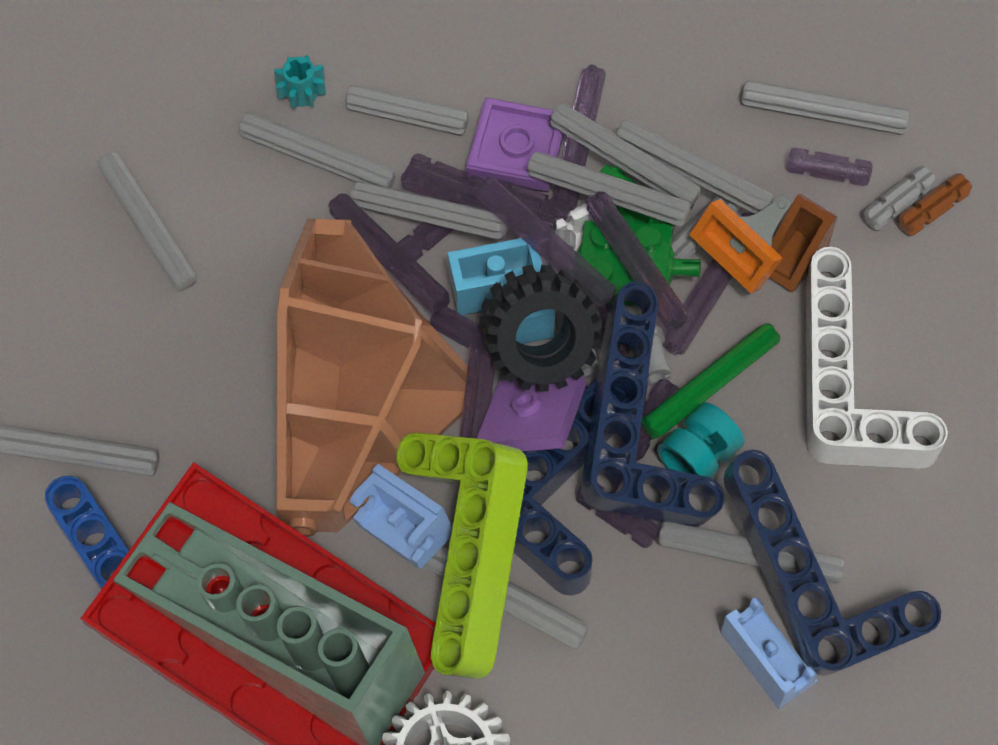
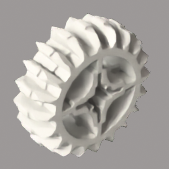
M445 691L442 695V704L434 705L433 697L428 693L424 695V709L419 710L413 702L406 704V711L410 719L407 720L402 716L394 715L391 720L392 725L399 733L385 732L382 736L385 745H411L419 734L429 729L431 733L429 745H439V740L442 741L443 745H510L509 734L497 733L502 726L501 719L496 716L485 720L488 714V705L481 703L472 711L470 710L471 696L464 694L460 699L459 705L452 704V694L448 691ZM445 724L466 728L475 734L478 739L472 740L471 736L466 738L453 737L448 733Z

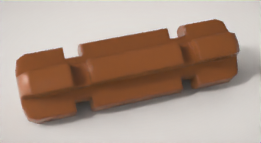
M961 173L954 174L945 181L946 185H939L915 203L916 207L911 206L902 212L897 221L899 228L906 235L914 236L924 229V224L932 223L954 206L953 202L958 203L966 198L972 189L971 182Z

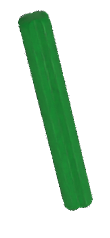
M769 323L758 327L646 415L641 421L642 427L651 438L656 439L664 435L693 412L701 403L712 397L780 342V334Z

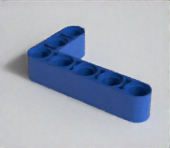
M61 476L48 485L45 491V502L60 530L101 590L107 582L109 575L116 570L129 550L85 484L79 478ZM71 498L80 499L74 508L69 510L60 509L66 500ZM95 533L104 534L98 544L93 546L84 545L85 540L90 535Z

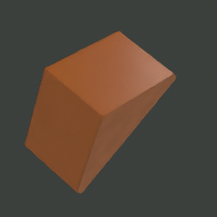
M798 194L772 239V248L783 259L769 278L794 292L808 275L811 260L816 251L823 247H829L837 216L802 194Z

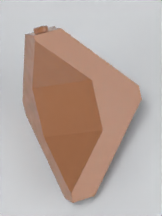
M307 218L279 290L277 308V513L281 521L304 536L309 537L315 535L316 532L338 533L353 519L360 507L367 503L369 496L359 507H355L350 503L351 496L373 473L372 469L377 464H380L396 476L402 473L398 467L396 457L398 446L405 436L410 433L442 435L475 404L476 375L392 280L355 229L351 220Z

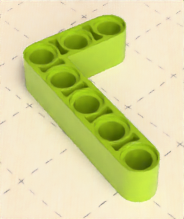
M410 433L402 439L397 449L396 460L401 471L439 482L460 484L431 648L432 664L436 671L443 675L482 679L493 669L528 470L527 458L522 450L485 439Z

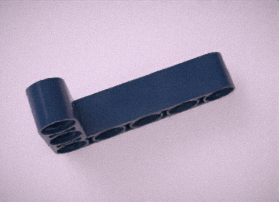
M632 281L620 289L607 312L581 493L584 500L591 507L599 510L659 522L699 527L717 515L722 509L724 492L721 486L714 479L706 476L636 463L658 310V297L654 289L648 284L641 281ZM624 301L636 303L640 307L642 315L629 313L624 306ZM624 343L629 345L634 350L635 359L623 357L617 349V344ZM610 387H620L625 390L629 397V403L616 401L611 394ZM611 430L616 432L622 439L623 447L614 448L610 446L604 438V431ZM597 475L609 476L616 485V493L604 492L597 483ZM644 484L654 485L660 491V503H654L645 496L643 492ZM690 493L699 494L706 503L705 512L695 510L691 506L689 501Z
M648 372V379H647V386H646V393H645L644 403H645V401H646V395H647V388H648V381H649V372ZM597 379L583 391V396L567 438L568 441L576 444L575 448L571 450L548 449L523 452L528 462L527 472L533 470L540 471L545 475V478L540 481H529L526 479L514 553L556 591L569 596L580 594L589 585L593 561L592 554L586 544L541 505L585 463L591 418L587 413L593 411ZM610 387L611 394L616 401L629 403V397L625 390L620 387ZM611 430L604 431V438L606 442L616 432ZM532 531H540L546 534L548 538L542 543H531L526 540L525 535ZM567 561H573L580 564L583 569L576 574H566L560 570L559 565Z
M752 449L742 452L729 464L724 473L725 488L799 655L807 667L811 666L818 675H830L930 633L938 626L942 613L940 604L934 596L924 591L910 592L844 620L770 457L762 451ZM748 465L754 468L759 476L758 485L753 486L743 482L739 475V466ZM767 508L776 514L778 518L777 529H768L762 525L758 516L759 509ZM780 552H789L795 557L798 564L795 574L782 570L778 562ZM801 595L809 596L815 601L818 609L815 619L807 618L800 612L798 601ZM907 604L916 606L921 612L922 622L919 627L911 625L906 619L905 607ZM865 621L871 622L879 630L880 639L877 646L866 642L862 635V625ZM822 639L830 641L836 647L837 659L834 664L825 662L819 655L818 647Z

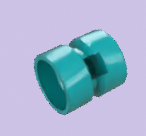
M704 402L684 420V429H674L658 445L657 453L667 469L712 478L718 472V463L728 462L744 446L745 440L738 425L728 414L719 407Z

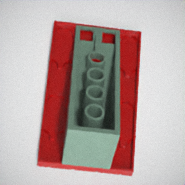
M194 462L80 618L86 626L96 631L101 637L222 715L233 725L264 745H385L382 739L383 734L395 731L391 721L394 715L404 717L407 712L406 704L414 701V698L418 695L434 670L431 660V648L435 622Z

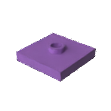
M485 97L466 165V176L550 192L552 183L530 176L527 165L534 152H542L557 158L559 157L564 133L553 127L550 123L554 110Z
M572 375L565 379L568 386L558 389L556 383L549 384V391L539 392L533 383L530 389L526 390L519 387L516 379L512 383L507 379L499 380L477 439H485L522 450V452L564 448L587 384L584 377L582 376L576 380Z

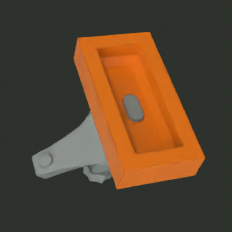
M782 194L758 213L742 217L738 216L719 199L710 203L689 235L752 294L762 288L783 259L772 248V238L779 229L780 221L790 209L792 202Z

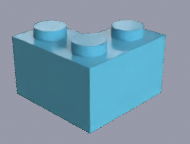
M535 235L447 252L449 281L457 315L461 316L483 311L481 306L484 298L490 300L494 298L490 288L496 282L501 286L507 283L504 275L512 270L516 277L523 274V266L532 265L536 272H540L542 261ZM542 309L528 315L518 327L516 341L524 344L554 338L555 310Z

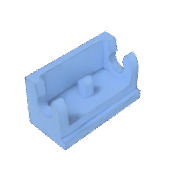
M377 464L372 469L373 473L351 496L350 503L355 507L363 504L364 500L369 496L367 503L360 507L353 519L360 528L421 569L451 538L452 525L442 506L380 464Z
M756 597L751 600L750 606L742 613L735 609L725 616L721 634L776 707L780 709L815 685L818 681V674L811 666L807 667L763 610V603Z

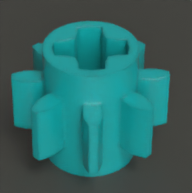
M309 55L305 57H287L283 69L274 70L277 83L275 85L277 98L283 99L287 97L293 109L296 106L304 107L309 105L313 107L318 94H326L323 65L313 66Z

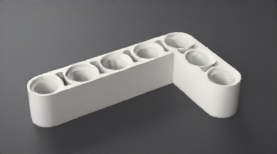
M823 247L819 249L812 257L805 283L806 426L808 452L814 459L826 464L917 469L931 466L937 460L947 440V427L940 417L927 412L854 409L851 261L848 255L839 248ZM820 272H830L836 277H825ZM820 311H831L837 317H827ZM821 350L833 351L838 357H826L821 353ZM820 391H833L839 398H827ZM821 432H834L840 440H827L822 436ZM867 434H879L885 439L886 443L873 442ZM913 436H923L932 445H921L916 442Z

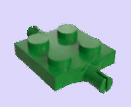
M585 220L583 240L576 253V277L593 304H611L625 284L632 281H641L654 289L658 297V307H665L667 288L671 284L673 277L690 276L700 278L701 259L674 257L672 249L673 224ZM550 252V257H549V266H550V258L552 257V253H551V252ZM624 301V305L638 306L632 301Z

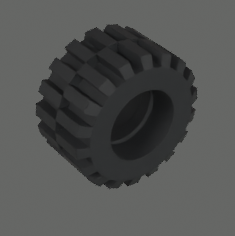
M532 265L522 267L523 274L517 277L512 270L504 275L507 283L501 286L496 282L490 288L494 298L492 300L484 298L481 306L485 316H479V327L483 333L481 337L496 369H500L503 377L510 383L516 379L520 388L529 390L532 383L536 385L539 392L549 391V384L556 383L558 389L566 387L568 384L565 379L573 375L578 380L584 375L581 367L584 364L592 366L596 360L592 348L600 349L602 338L597 332L602 330L601 319L596 313L598 311L582 285L577 280L574 281L570 274L562 269L556 274L552 266L541 265L540 272H536ZM542 309H553L564 314L562 328L551 341L538 346H528L516 341L518 327L531 313Z

